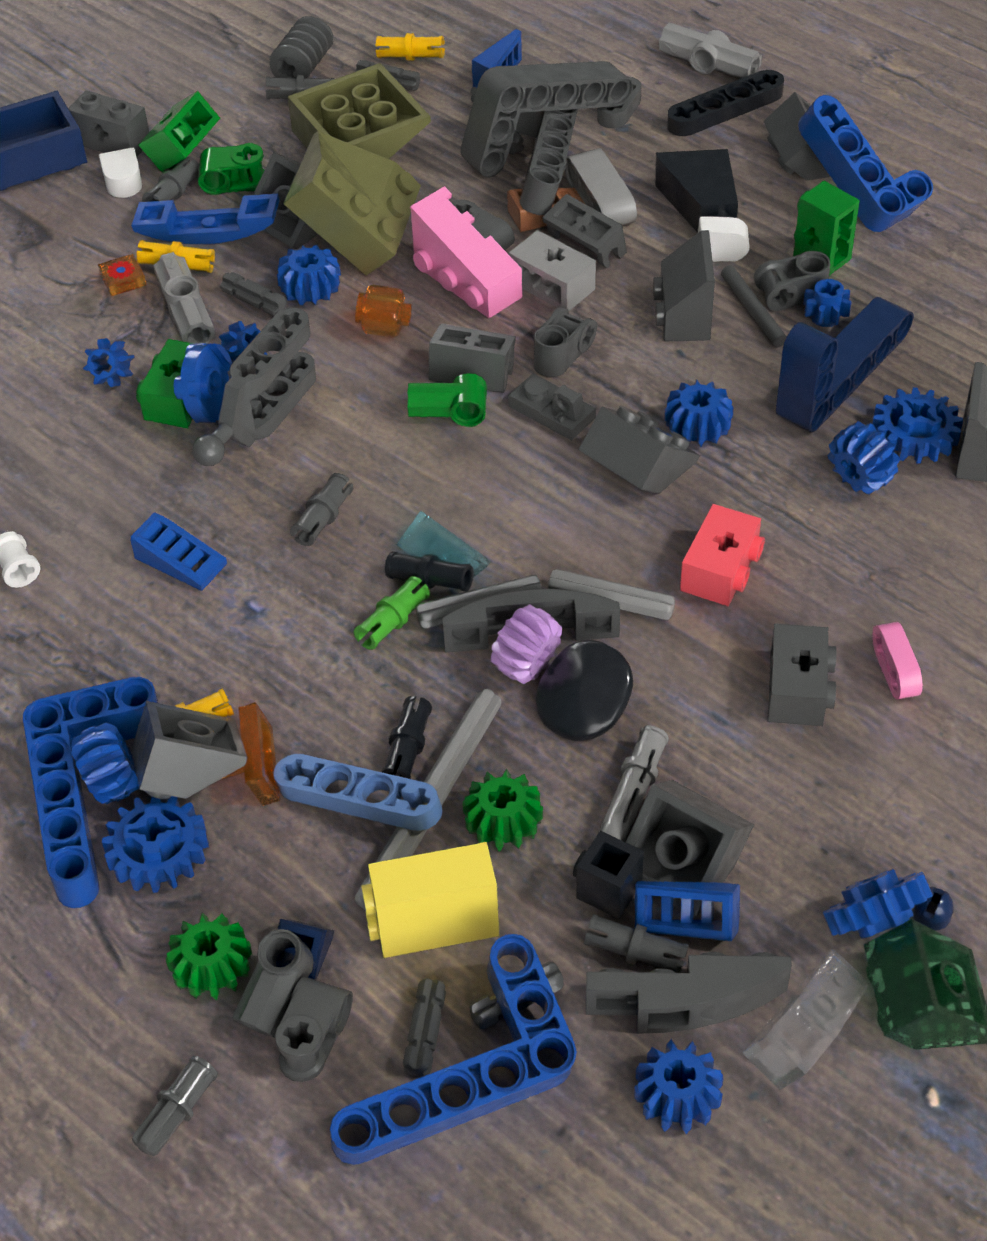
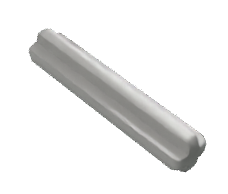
M560 569L553 570L549 578L548 589L572 590L599 595L619 602L620 610L653 618L670 620L675 607L674 596Z

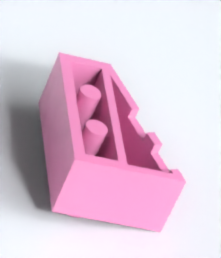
M444 186L410 206L414 248L413 261L422 273L431 276L444 289L453 292L464 300L472 309H476L487 318H491L522 298V268L491 235L484 238L471 225L474 223L475 218L468 211L461 214L449 201L452 194Z

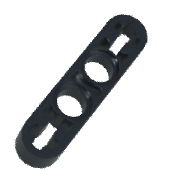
M763 70L677 103L668 110L667 129L673 135L689 136L773 103L783 96L784 77L777 71ZM735 96H743L746 98H736ZM708 107H714V108H718V109H706V108H708Z

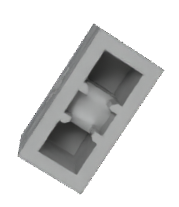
M538 230L508 253L522 268V289L557 308L564 307L570 311L595 290L596 260Z

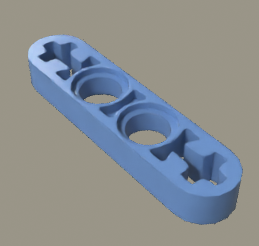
M305 754L286 756L278 762L273 771L280 793L284 798L291 801L416 831L431 828L436 825L442 816V805L437 791L432 785L425 782ZM345 780L348 782L347 786L340 792H325L326 788L335 781ZM386 790L389 792L388 796L381 802H366L367 797L374 791Z

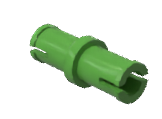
M415 576L409 577L393 595L383 597L377 603L376 610L365 621L354 628V636L358 642L368 632H372L369 638L362 644L364 648L368 650L375 649L393 629L402 628L408 621V615L416 609V606L429 598L430 591L426 584L415 594L412 593L414 588L422 582L420 578Z

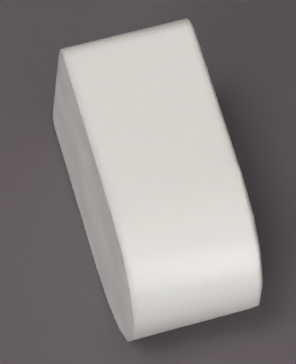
M134 148L99 154L106 189L110 195L118 198H127L141 190L142 180Z
M733 217L699 218L698 232L709 230L713 262L738 261L748 253L750 248L748 227L744 221Z

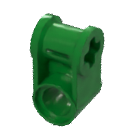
M254 143L206 148L202 151L199 161L198 184L200 188L211 195L240 191L254 192L265 171L261 162L264 157L262 148Z

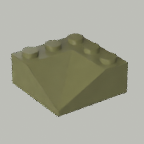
M381 63L288 96L292 132L306 148H308L313 135L319 131L389 159L431 122V116Z
M317 131L310 141L283 204L367 276L396 255L411 214L410 206L415 203L421 185L395 161Z

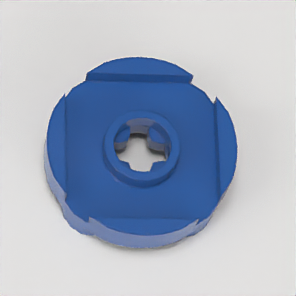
M189 344L182 363L181 375L177 376L174 380L176 398L183 400L187 412L196 423H216V420H219L225 384L229 381L228 371H230L232 365L228 352L220 344Z

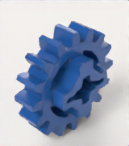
M913 387L911 394H906L903 390L897 389L895 398L889 395L883 396L882 404H876L872 424L877 432H885V438L888 442L895 444L893 452L897 451L900 453L899 458L901 461H904L908 456H914L916 463L921 464L924 456H928L933 462L938 461L939 452L947 456L951 454L952 447L959 444L963 418L958 417V406L947 407L949 400L947 396L936 399L934 398V390L930 389L926 395L920 394L917 387Z
M171 796L166 803H162L159 798L152 797L151 803L144 804L138 797L134 799L135 809L128 811L120 807L117 810L120 822H107L106 827L109 836L102 838L109 871L114 870L117 881L120 884L130 879L134 891H139L144 883H150L153 893H158L161 882L165 881L174 889L178 887L177 876L183 874L188 878H192L194 876L192 863L204 864L205 862L203 849L209 847L206 828L202 815L195 814L194 806L191 802L180 807L178 797Z
M891 869L847 886L846 890L841 891L844 897L843 902L829 907L830 909L823 911V915L832 936L842 935L851 930H858L861 939L910 921L909 918L914 916L911 910L914 908V905L927 901V898L932 897L933 893L923 872L898 878L895 870Z

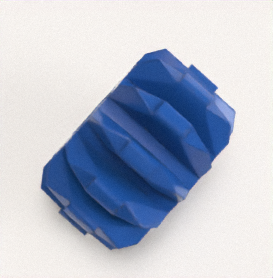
M318 244L312 248H305L302 245L300 250L288 249L287 256L279 258L277 281L281 292H284L287 301L297 300L300 306L305 302L312 301L316 305L317 300H330L331 293L338 292L339 276L341 275L340 265L337 262V258L332 256L330 249L320 250Z
M696 379L694 385L690 386L681 383L678 390L670 391L664 420L669 430L680 434L689 441L698 442L700 447H702L704 441L708 440L717 444L720 436L728 434L734 407L732 400L727 396L726 389H716L713 382L702 385Z
M857 421L846 429L841 430L829 444L830 453L827 457L835 465L832 469L833 472L839 473L842 477V483L848 482L856 492L862 490L866 494H871L882 486H886L898 472L897 464L900 458L893 452L895 444L888 442L885 438V432H877L875 426L871 423L865 425Z
M105 722L99 726L94 725L83 730L82 734L72 739L71 754L75 759V766L78 768L82 780L96 801L106 805L116 800L118 802L131 796L130 793L139 789L132 753L117 727Z
M672 1039L666 1044L665 1053L651 1047L647 1053V1063H639L636 1068L635 1078L638 1083L634 1087V1097L637 1102L645 1103L643 1105V1115L646 1120L661 1116V1128H663L664 1132L672 1126V1122H680V1126L686 1134L692 1129V1119L705 1126L711 1120V1109H718L721 1106L723 1097L719 1090L723 1086V1074L721 1070L713 1069L714 1058L711 1052L696 1056V1046L693 1041L686 1046L684 1051L678 1050L677 1045Z

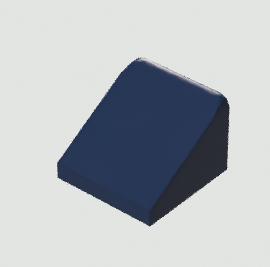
M280 919L278 929L291 931L310 949L313 954L314 965L308 978L317 979L331 945L334 930L291 919ZM287 948L279 954L276 961L277 967H285L292 962L296 953L295 948Z

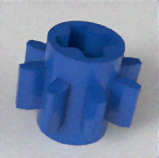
M823 279L816 282L814 290H805L804 316L811 317L813 323L821 327L838 325L840 316H850L852 303L849 300L850 290H844L843 285L834 279Z
M238 321L229 325L228 332L219 335L222 341L221 346L228 352L232 363L259 334L260 330L257 329L256 323L244 327L242 321Z
M108 338L98 339L97 345L99 349L85 350L89 357L87 365L83 369L90 371L95 376L93 381L95 385L103 384L107 380L110 387L120 386L119 376L129 377L133 375L129 367L130 361L135 357L134 355H128L123 349L124 341H115L111 345Z

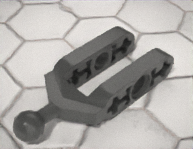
M294 307L280 310L232 363L229 381L225 384L219 426L212 434H204L197 438L193 444L192 454L198 463L203 466H214L221 462L225 454L224 444L229 438L236 443L250 447L255 440L270 436L315 383L316 369L313 357L308 353L298 352L311 335L309 317L304 310ZM268 351H278V353L273 355H264ZM274 392H285L280 396H270Z

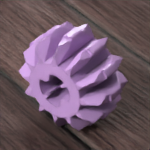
M529 604L517 609L512 618L506 620L502 630L497 632V640L492 644L491 662L504 675L522 684L537 678L541 670L547 668L548 662L555 656L556 648L561 644L562 626L541 608L537 609Z

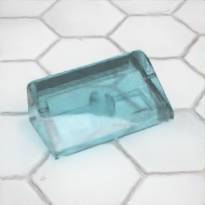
M422 511L419 512L396 544L412 556L423 557L426 554L438 556L442 561L471 564L470 566L474 570V577L482 572L491 562Z

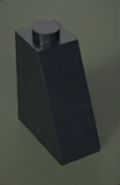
M728 149L656 152L655 186L697 233L700 217L737 218L738 200Z

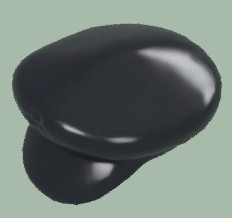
M583 640L567 646L549 665L537 688L536 707L543 724L556 735L572 741L591 740L605 734L621 718L631 697L633 674L629 663L617 649L600 641Z

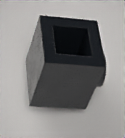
M600 830L589 849L584 850L575 863L573 876L576 877V898L620 919L635 895V884L637 881H642L644 851Z

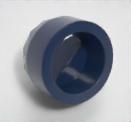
M932 886L930 889L933 896L927 898L925 902L914 905V908H912L914 916L912 917L920 927L930 931H938L944 929L950 923L954 906L948 892ZM931 901L939 903L935 914L926 911Z

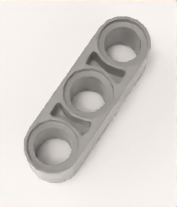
M601 148L567 156L564 167L567 181L571 188L576 189L586 205L621 225L636 221L637 209L634 198Z

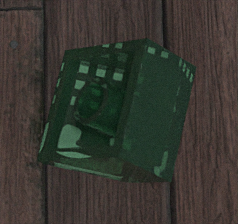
M913 919L864 944L868 963L866 973L874 989L878 1007L877 1021L884 1036L915 1050L987 1044V1004L972 949Z

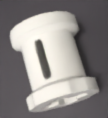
M13 531L0 534V566L3 569L2 577L5 583L10 587L18 588L30 584L37 578L40 573V564L33 555H29L26 551L27 545L23 536Z

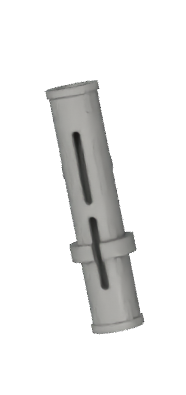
M651 725L641 728L631 756L626 757L622 763V778L609 804L598 833L601 830L626 842L648 786L654 784L658 777L657 765L665 745L669 741V737L664 730Z

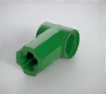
M467 373L457 376L453 383H408V417H451L456 424L465 427L476 426L485 419L487 384L481 376Z

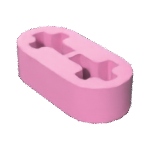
M893 622L874 626L872 635L874 651L893 697L897 700L921 695L923 686L921 670L901 624Z

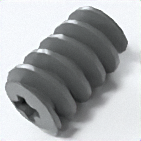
M304 16L298 19L270 56L269 64L275 78H297V74L308 78L333 44L334 37L331 28L324 21L313 16Z

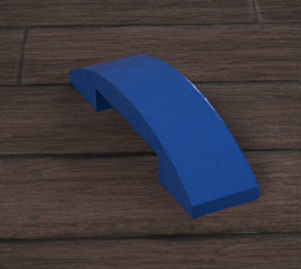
M278 194L246 195L242 197L240 208L178 212L174 200L139 202L131 226L134 232L168 242L176 241L182 244L224 243L256 234L273 224L280 198Z

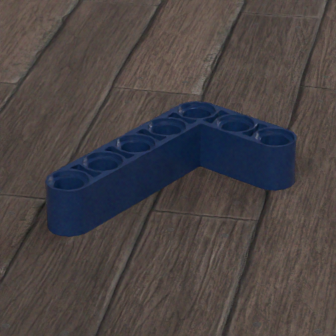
M875 297L835 338L802 322H798L790 330L783 346L776 414L810 432H815L903 341L911 328L914 318L913 312L881 297Z

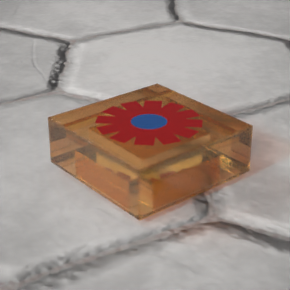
M133 254L98 264L100 276L111 296L146 286L145 275Z

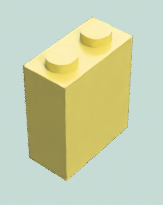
M487 842L368 864L371 884L361 885L370 941L380 939L383 958L499 936L497 883Z

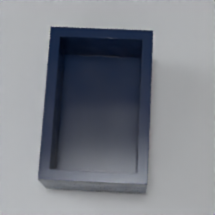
M58 90L0 107V191L20 183L35 181L43 176L62 170H70L75 166L88 163L80 128Z

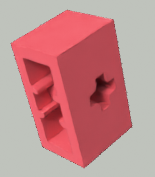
M713 504L682 562L680 591L729 606L736 591L743 592L750 575V567H748L750 562H758L765 544V538L760 537L761 518Z

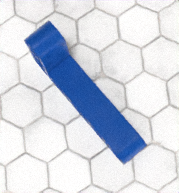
M130 677L40 698L30 703L23 712V724L46 867L59 902L66 907H84L90 904L99 893V879L80 774L75 766V759L71 754L72 739L82 734L83 730L94 725L99 726L105 722L117 727L124 740L135 738L146 701L158 703L155 688L152 682L146 678Z
M517 934L503 935L491 947L487 966L489 982L514 1042L339 1110L332 1119L330 1127L331 1146L338 1159L352 1165L367 1162L557 1087L565 1082L575 1062L577 1053L575 1043L535 948L528 939ZM505 955H513L523 962L524 968L519 972H507L501 968L498 960ZM526 1001L535 1002L542 1008L544 1016L536 1020L526 1019L521 1016L517 1006ZM546 1048L555 1049L563 1057L564 1065L554 1069L547 1068L541 1064L537 1053ZM496 1067L508 1068L515 1075L516 1083L506 1088L498 1087L492 1083L488 1073ZM454 1085L465 1091L468 1100L462 1106L451 1107L443 1103L439 1093L445 1087ZM398 1105H410L416 1109L419 1119L411 1126H398L390 1118L389 1114L392 1109ZM349 1124H360L367 1129L370 1136L362 1145L353 1147L342 1142L339 1137L340 1132Z

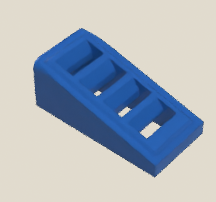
M515 29L472 59L473 87H478L481 76L488 69L496 66H515L522 60L520 30Z
M153 513L132 534L130 539L135 559L200 591H203L227 564L226 557L171 520L157 513ZM171 545V549L168 552H165V550ZM187 553L188 555L180 562L179 560ZM199 560L204 561L196 571L192 570Z
M637 881L635 884V928L639 924L647 927V933L732 941L739 931L740 884ZM653 896H661V919H653ZM673 898H681V919H673ZM694 900H702L701 920H693ZM714 902H722V920H714Z

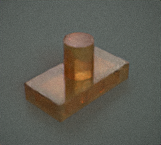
M256 702L238 707L241 739L248 758L245 766L222 779L244 773L245 783L262 806L280 801L279 789L273 774L276 766L273 728Z

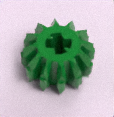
M507 768L501 775L502 777L495 778L487 771L484 783L472 781L469 795L464 797L462 804L463 814L466 816L465 827L469 834H477V841L479 843L494 841L495 847L499 852L504 847V843L511 842L519 849L523 843L522 837L534 839L537 833V824H541L543 819V806H541L540 792L537 786H529V781L525 774L512 779Z
M203 912L200 915L198 924L192 925L182 921V934L170 935L168 943L170 952L167 953L166 964L168 970L172 972L175 985L180 990L188 988L190 995L195 999L205 990H209L211 997L216 1001L220 988L227 987L236 992L238 986L236 977H248L250 970L248 960L251 959L252 955L251 944L245 938L244 929L240 926L239 922L229 925L228 918L223 913L213 922H210Z

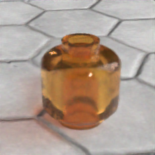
M370 285L365 293L359 292L355 323L361 324L362 331L365 334L395 338L399 335L402 326L409 327L412 304L405 303V294L400 288Z

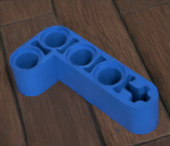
M829 95L819 96L800 118L798 126L801 135L837 187L860 200L858 217L868 229L874 232L888 229L910 216L932 195L933 183L930 177L920 170H912L895 180L893 179L847 111L836 98Z

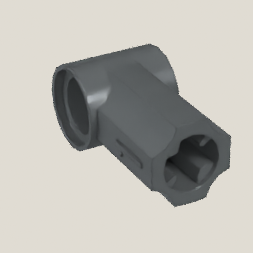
M284 929L271 931L259 943L257 966L232 1017L236 1022L274 1038L277 1027L280 1025L290 1004L298 981L302 977H308L314 965L313 954L297 935ZM287 948H295L296 953L292 962L285 967H277L276 961L279 954Z

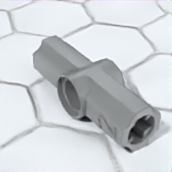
M669 22L664 27L662 36L659 39V50L665 54L689 61L691 66L701 74H709L716 70L741 79L758 72L762 63V54L731 43L729 38L719 30H712L707 34H703Z
M174 252L161 255L160 260L153 267L168 305L170 319L176 324L183 342L209 344L211 339L216 337L215 329L200 296L198 281L192 277L184 257H179Z

